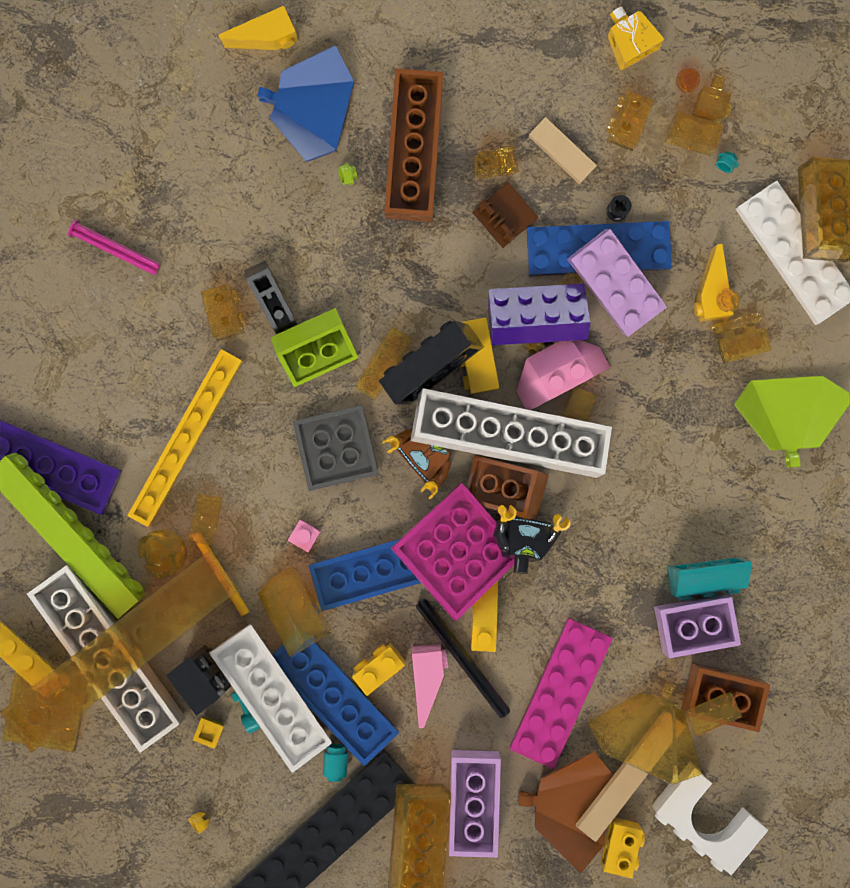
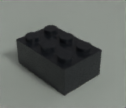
M206 645L166 675L196 716L221 698L231 686L209 654L213 649L211 647L208 648Z

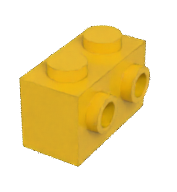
M391 642L387 646L384 644L373 651V657L368 661L363 659L354 667L355 671L352 678L366 696L405 666V659Z
M614 818L609 824L600 861L604 872L633 878L634 870L637 871L639 867V848L643 847L645 842V833L639 823Z

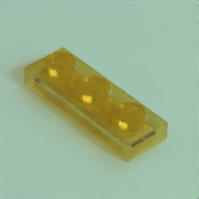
M392 327L355 388L376 400L383 389L379 380L384 377V371L391 366L398 365L413 339Z

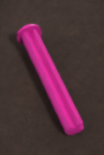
M77 219L69 227L68 236L71 238L75 236L153 275H156L160 269L158 262L80 225V221Z

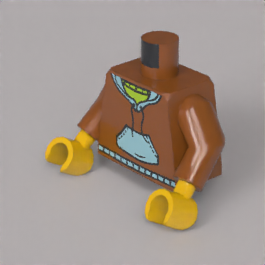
M406 429L395 436H390L383 440L382 444L389 442L392 446L387 453H392L395 450L398 451L425 483L420 490L421 493L425 489H429L431 491L429 499H432L438 492V488L447 479L451 466V460L449 459L451 454L444 447L410 441L412 429Z

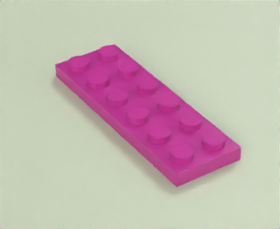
M571 618L567 619L511 742L510 750L554 770L613 640L612 637Z

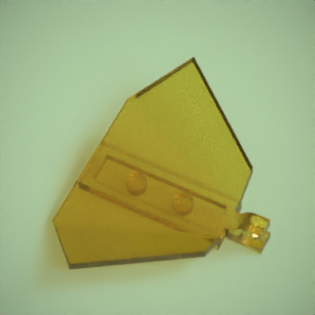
M669 681L664 683L660 697L654 694L648 695L639 692L588 722L602 752L671 785L702 775L686 713L676 707V704L669 702L675 688V684Z

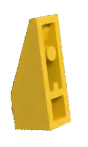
M284 6L218 34L224 48L279 50L281 48L288 49L298 41L296 31Z
M717 244L711 249L695 298L696 302H694L693 309L695 316H698L699 322L723 319L734 315L723 244Z
M498 581L472 605L471 651L496 652Z

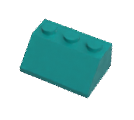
M734 557L667 566L671 595L678 597L679 600H691L693 595L702 594V597L717 596V592L726 591V594L741 593V589L748 588L752 561Z

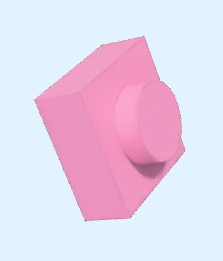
M299 520L288 541L309 552L321 531L303 520Z

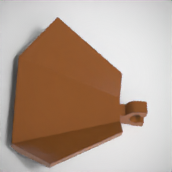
M594 751L541 778L539 786H537V793L518 792L519 806H535V829L580 874L602 849L605 842L606 829L595 842L575 825L612 778V772Z

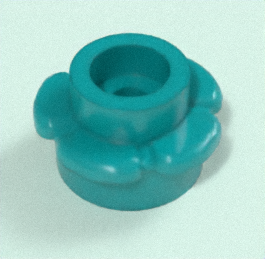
M726 151L725 153L718 154V160L715 164L719 170L725 173H732L734 168H738V158L734 153Z

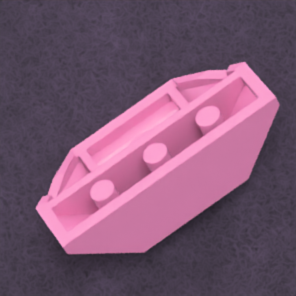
M581 340L559 341L526 359L516 393L524 408L532 410L611 367L600 347Z

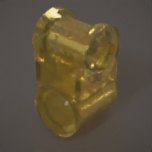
M505 146L479 152L472 164L473 174L479 179L517 173L519 167L515 164L513 154L515 147ZM485 161L488 163L489 168L481 169L477 163Z

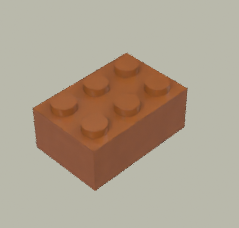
M692 663L681 709L688 716L760 732L770 684L759 678Z

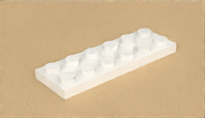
M775 181L735 209L815 325L820 324L850 303V285L778 181Z
M251 624L209 652L292 773L332 744Z

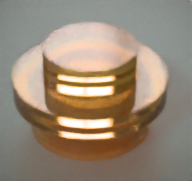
M692 68L681 70L676 77L677 87L686 93L693 92L700 84V75Z

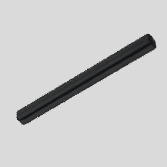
M426 599L418 602L416 609L499 718L508 715L510 712L509 707Z

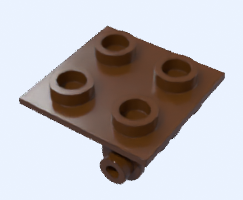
M509 182L488 200H483L478 205L479 207L472 212L502 248L507 246L539 218Z

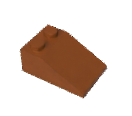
M474 455L466 488L483 507L498 511V507L504 505L506 512H508L509 506L512 505L516 510V516L537 520L549 475Z

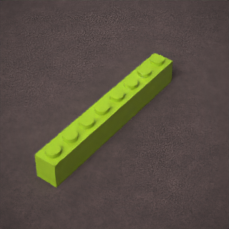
M13 453L5 456L0 461V492L117 619L146 595L141 584L133 580L127 574L126 568L111 557L108 548L100 544L94 538L93 532L79 522L76 513L68 509L61 502L60 496L46 486L43 477L35 473L28 466V461L23 456Z

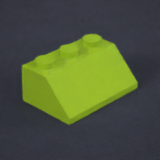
M336 308L270 337L275 353L294 387L359 358Z

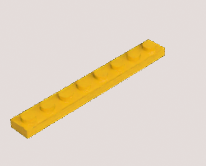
M222 349L219 351L127 516L146 527L152 525L242 365V360Z

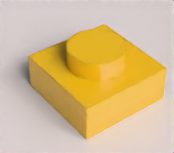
M202 716L193 741L215 749L225 724Z

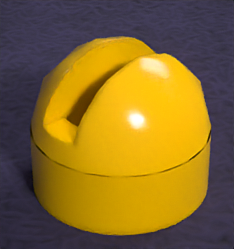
M197 812L188 818L198 834L206 830L209 825V818L205 821L202 818L206 814L204 812Z

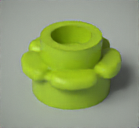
M348 162L338 167L341 183L343 185H354V180H357L355 167L349 166Z

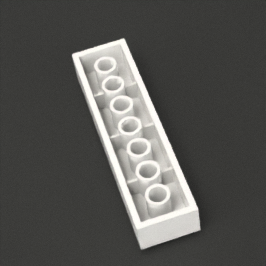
M423 388L418 396L410 441L597 478L606 472L612 427Z
M68 565L27 593L30 600L140 753L177 727L186 718L111 611Z

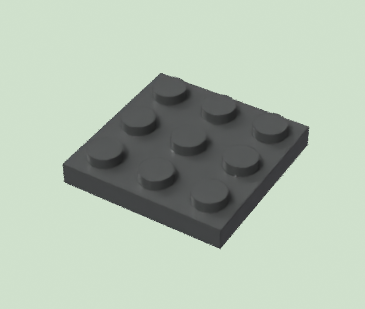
M363 405L293 421L309 491L379 475Z

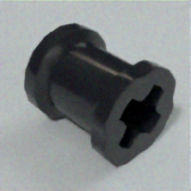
M618 195L611 200L607 206V216L610 220L621 221L626 217L632 206L629 198L624 195ZM619 205L622 206V210L618 212L615 210Z

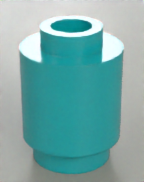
M330 744L324 751L323 776L327 777V780L330 782L342 781V778L347 776L348 752L345 745Z

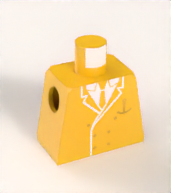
M619 7L610 14L615 25L610 28L608 40L621 71L660 49L664 38L641 11L628 17L623 7Z

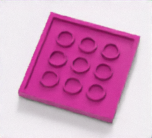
M463 483L458 484L391 547L393 552L456 621L514 565V559L502 557L501 550H499L493 536L497 522Z

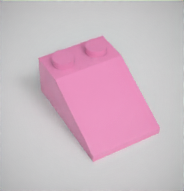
M441 643L412 646L419 728H424L444 677L443 669L448 668L446 649L441 650Z

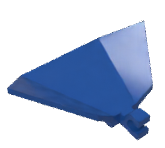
M335 45L281 71L278 93L259 87L257 97L260 102L274 105L269 117L270 120L306 162L337 151L349 108L348 105L354 80Z

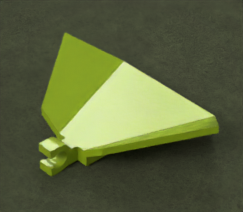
M824 376L751 380L734 403V406L770 451L785 450V467H801L797 449L817 448L822 445L850 405V393Z

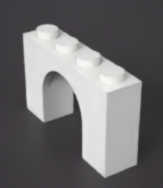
M687 761L651 805L656 812L654 816L665 826L668 823L675 828L673 832L680 839L691 841L693 843L691 847L702 857L705 854L712 859L710 863L720 872L725 870L732 875L767 833L768 829L742 807L727 827L718 833L704 834L695 830L691 821L693 807L712 783Z

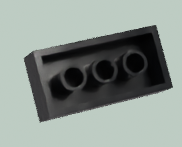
M458 321L446 322L440 327L439 330L441 332L434 337L429 336L424 339L420 344L422 347L417 351H410L402 357L403 362L398 366H391L384 371V377L379 382L395 405L412 404L418 399L419 393L423 388L430 390L484 348V345L469 324Z

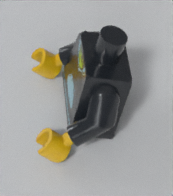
M501 505L498 507V513L501 517L497 520L493 536L499 550H501L502 557L514 559L513 572L528 574L529 562L542 560L561 534L560 530H567L571 523L568 517H566L559 524L562 516L556 514L553 517L555 525L551 526L550 522L517 517L516 510L512 505L509 506L508 512H506V507Z

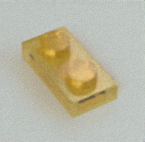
M730 692L685 711L696 736L742 717L734 696Z

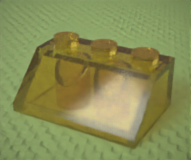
M293 566L271 578L257 594L290 657L332 633L303 576Z

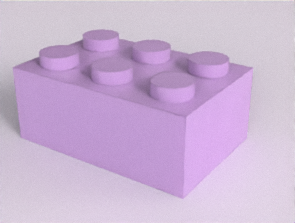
M719 594L714 597H703L654 606L662 652L668 658L741 645L733 600L729 595Z

